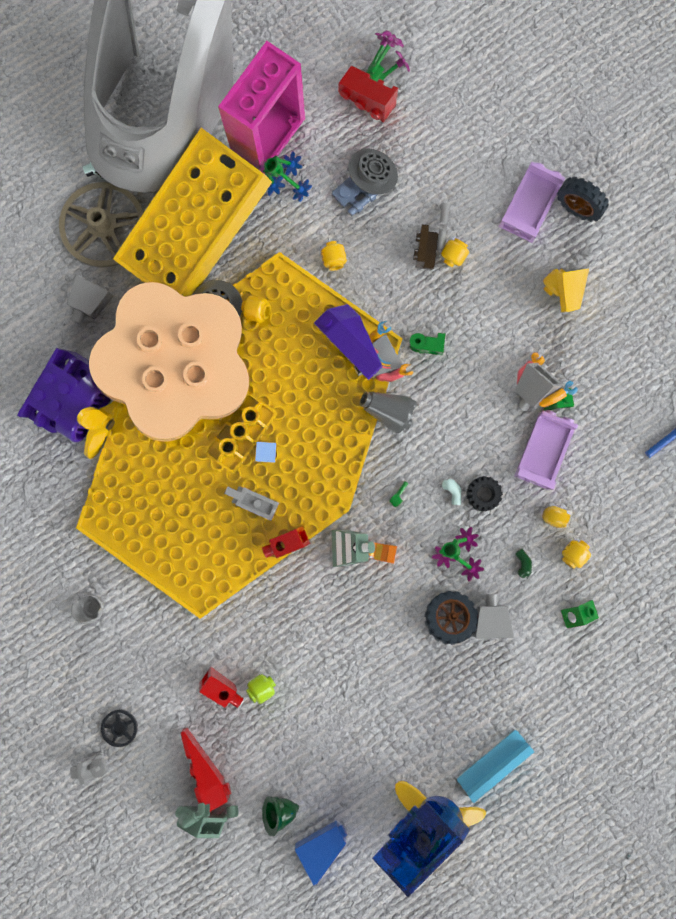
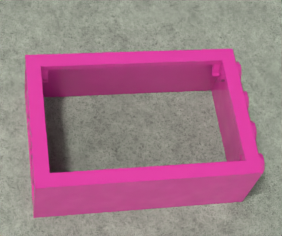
M268 41L264 43L218 106L230 149L262 173L266 160L273 158L275 155L279 156L305 120L301 63Z

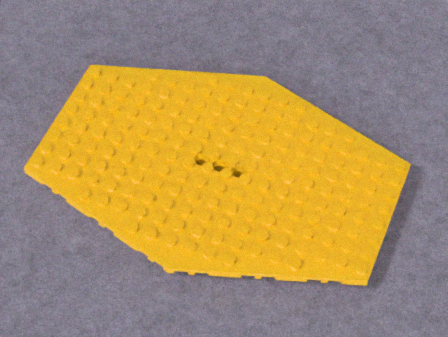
M278 252L264 262L261 267L252 273L247 274L244 279L233 284L240 293L242 302L250 295L267 299L271 306L270 316L263 322L246 319L243 311L240 316L242 332L237 354L244 362L249 376L248 391L241 406L235 412L223 418L200 419L191 431L179 439L157 441L148 438L136 428L131 420L127 406L121 403L114 412L113 420L115 424L112 429L108 430L104 448H102L93 475L94 478L76 529L199 619L203 618L289 555L286 554L279 558L273 555L266 558L262 547L269 545L270 539L304 526L310 540L350 510L377 423V419L360 406V399L364 392L386 393L389 384L386 381H378L376 378L368 380L363 374L358 376L354 365L314 324L327 309L346 304L360 315L369 335L378 328L380 322L281 252ZM393 331L383 333V335H387L398 355L403 338ZM249 412L256 413V418L253 421L246 419ZM239 427L245 429V433L241 437L235 435V431ZM257 442L276 443L275 463L255 461ZM226 443L233 444V450L229 453L224 451ZM239 486L278 502L279 505L272 520L270 521L232 503L233 497L224 494L227 487L235 490Z

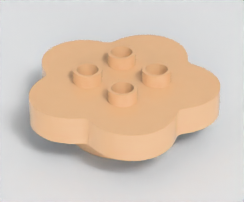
M148 282L136 285L124 294L118 304L115 328L103 335L91 351L89 358L91 376L96 386L104 395L127 406L132 422L142 434L157 441L179 439L191 431L200 419L226 417L235 412L243 403L249 387V376L244 362L237 354L242 332L240 317L231 303L214 294L203 293L184 297L171 287L161 283Z

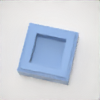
M257 442L255 461L275 463L276 443Z

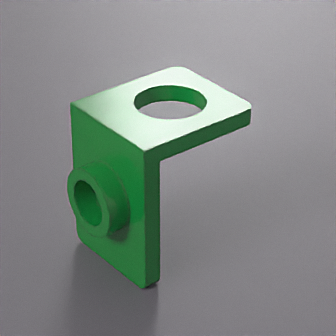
M593 600L576 607L561 610L566 628L585 626L599 618ZM569 612L576 616L575 623L568 619Z

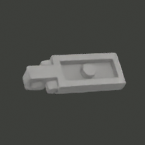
M240 486L237 490L227 487L224 493L233 497L232 503L270 521L279 505L274 500Z

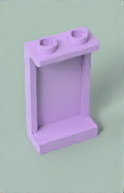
M531 162L499 227L532 243L565 177L557 171L546 169L541 163Z
M550 410L540 412L514 476L547 490H554L557 483L555 482L556 476L574 430L578 428L574 420L563 417V419L557 417L556 413Z

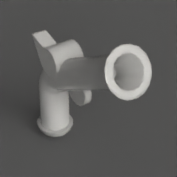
M448 203L440 204L441 214L437 250L442 252L446 242L448 210L451 207Z

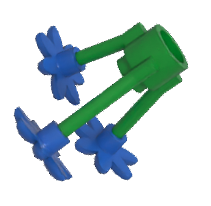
M294 151L291 152L290 157L284 155V159L275 155L273 158L266 160L263 173L272 181L267 189L268 196H271L273 191L278 195L280 194L279 188L286 186L284 183H281L283 178L295 187L292 190L296 193L293 196V200L298 199L301 202L303 196H309L307 191L312 188V185H308V179L303 184L301 181L297 184L288 177L291 171L296 176V168H303L298 163L302 157H295ZM283 168H287L286 174L283 173Z

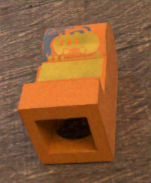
M374 543L375 551L374 553H369V558L394 564L397 546Z

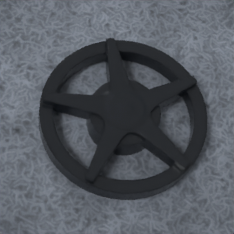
M118 709L110 712L101 723L102 737L113 747H124L130 744L137 735L138 724L136 718L126 710ZM119 713L127 715L131 720L127 722L121 720ZM115 714L116 721L113 724H105L107 719ZM133 722L134 733L131 736L127 730L128 725ZM105 728L111 729L114 735L112 741L107 737ZM123 735L129 739L125 743H115L116 739Z

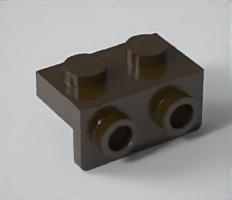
M422 224L421 229L416 232L415 242L419 243L418 249H414L413 260H416L415 268L433 270L435 267L439 234L437 232H430L429 225Z

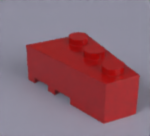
M353 66L348 69L338 83V92L344 99L351 100L357 108L366 110L373 119L380 120L383 123L396 106L398 88L395 86L392 88L385 86V82L381 79L376 82L370 79V74Z

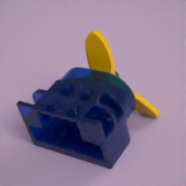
M398 781L395 784V791L403 806L408 810V813L393 827L387 835L389 839L372 859L401 891L409 897L463 843L470 831L469 826L482 821L486 816V811L479 807L458 808L453 801L443 796L426 798L413 785L405 781Z

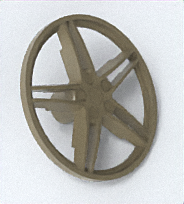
M109 182L88 184L74 192L65 202L59 218L60 237L66 249L80 262L94 267L115 266L119 263L113 259L92 260L82 256L81 253L96 239L101 237L105 246L114 257L116 254L107 238L112 236L119 250L120 243L113 230L137 224L144 212L139 201L128 190L117 187ZM102 188L97 207L88 210L72 204L85 192ZM108 188L109 196L107 200V210L103 209L106 197V191ZM112 190H116L128 197L134 204L137 212L111 214ZM69 208L87 215V220L68 211ZM67 214L88 225L73 246L69 243L65 231ZM139 217V219L133 221H126L121 223H117L116 221ZM90 234H92L93 236L84 244V246L78 251H76L90 236Z

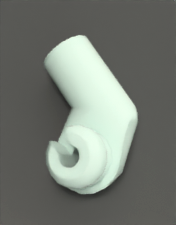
M453 479L444 480L442 482L443 489L448 490L452 494L451 505H461V487Z

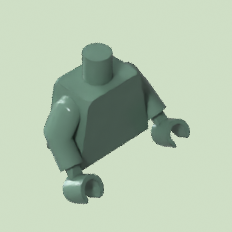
M200 803L198 806H179L175 812V816L178 818L177 827L195 838H220L227 819L238 816V806L226 807L227 814L222 812L218 815L210 812V804Z

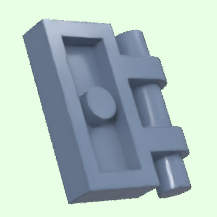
M351 177L332 191V195L343 208L348 204L352 206L347 210L351 216L357 212L360 213L367 203L373 202L377 196L361 190L352 181ZM363 193L364 197L357 201L356 198Z

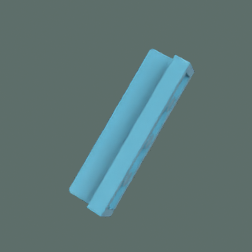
M514 730L460 775L457 781L466 791L471 801L475 803L531 756L534 750L519 732Z

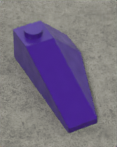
M348 304L327 309L314 322L318 329L368 380L383 367L360 315Z

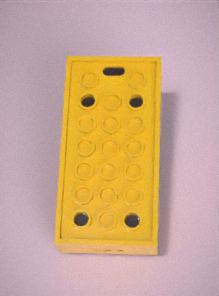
M200 128L113 260L144 283H161L171 287L184 297L192 296L194 291L206 279L272 181L214 136Z

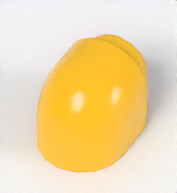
M549 506L544 509L542 517L545 523L556 528H564L569 522L570 514L567 513V510L560 507Z

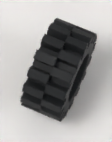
M479 477L468 485L466 497L469 500L468 503L474 509L489 511L497 507L502 500V487L492 477ZM482 486H486L491 490L492 495L488 501H481L477 496V491Z

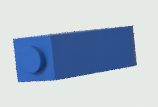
M337 820L295 843V852L313 886L318 884L346 845V836L348 834L343 824L339 825Z

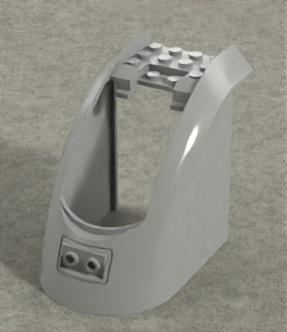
M94 0L84 77V126L86 150L89 160L98 174L106 181L130 191H157L161 188L200 128H203L209 134L213 132L221 116L218 106L234 85L231 0H178V13L188 16L192 6H194L176 72L168 119L165 123L150 128L125 125L113 118L104 109L134 56L138 57L139 50L131 1Z

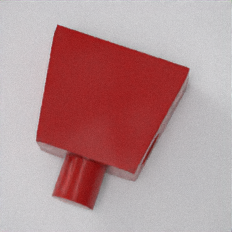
M304 526L270 539V544L262 547V551L266 558L273 555L279 558L304 548L311 543Z
M212 667L209 668L199 682V692L224 708L229 703L238 708L244 699L236 693V685Z

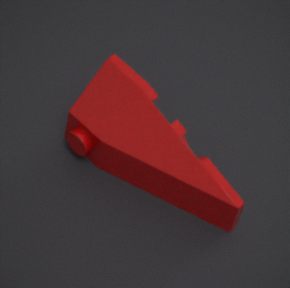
M184 728L180 734L188 760L191 759L192 762L190 763L191 777L196 779L195 795L198 804H210L211 812L228 802L231 788L189 729Z

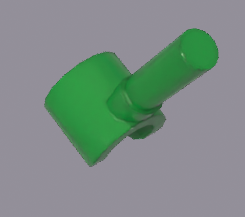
M404 481L397 493L390 498V503L395 508L403 502L399 496L408 485L406 481Z

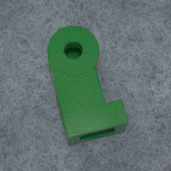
M415 333L410 337L409 347L412 351L418 353L443 355L446 333H438L437 338L425 337L421 333Z

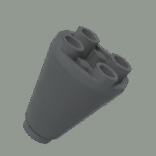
M364 392L360 399V406L394 433H400L404 429L411 427V416L417 404L411 397L379 392Z

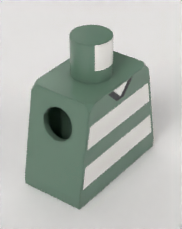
M331 530L333 567L367 562L369 560V553H374L375 544L372 541L368 542V535L366 533L351 530Z

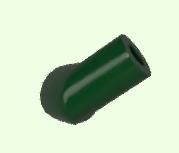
M521 548L515 555L521 562L518 575L521 578H525L526 576L529 577L532 573V560Z

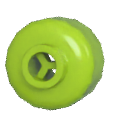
M259 674L248 682L246 693L253 703L263 704L274 696L275 690L273 687L276 684L270 676L266 677L263 674Z

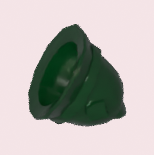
M266 797L262 807V819L264 828L269 836H275L278 831L283 830L285 826L289 825L296 818L299 810L297 803L287 798Z

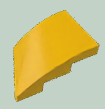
M589 268L557 273L561 312L581 309Z

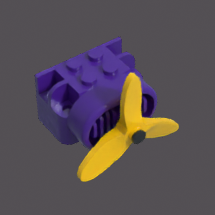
M56 347L17 416L29 418L34 421V425L43 427L51 433H60L72 442H79L86 438L84 455L89 459H93L100 451L108 430L114 426L115 421L112 418L116 408L121 403L117 401L110 403L111 399L99 390L91 376L88 359L77 352Z

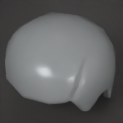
M93 594L82 595L76 603L72 604L71 615L75 621L81 624L94 623L103 614V602L98 596Z

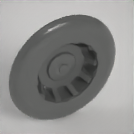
M361 149L355 152L349 160L348 170L350 177L361 190L370 194L381 195L388 193L395 187L398 180L397 168L393 161L381 151Z
M222 280L207 281L201 284L192 294L207 293L220 296L225 300L229 299V303L236 309L239 317L241 316L242 298L238 290L228 282Z

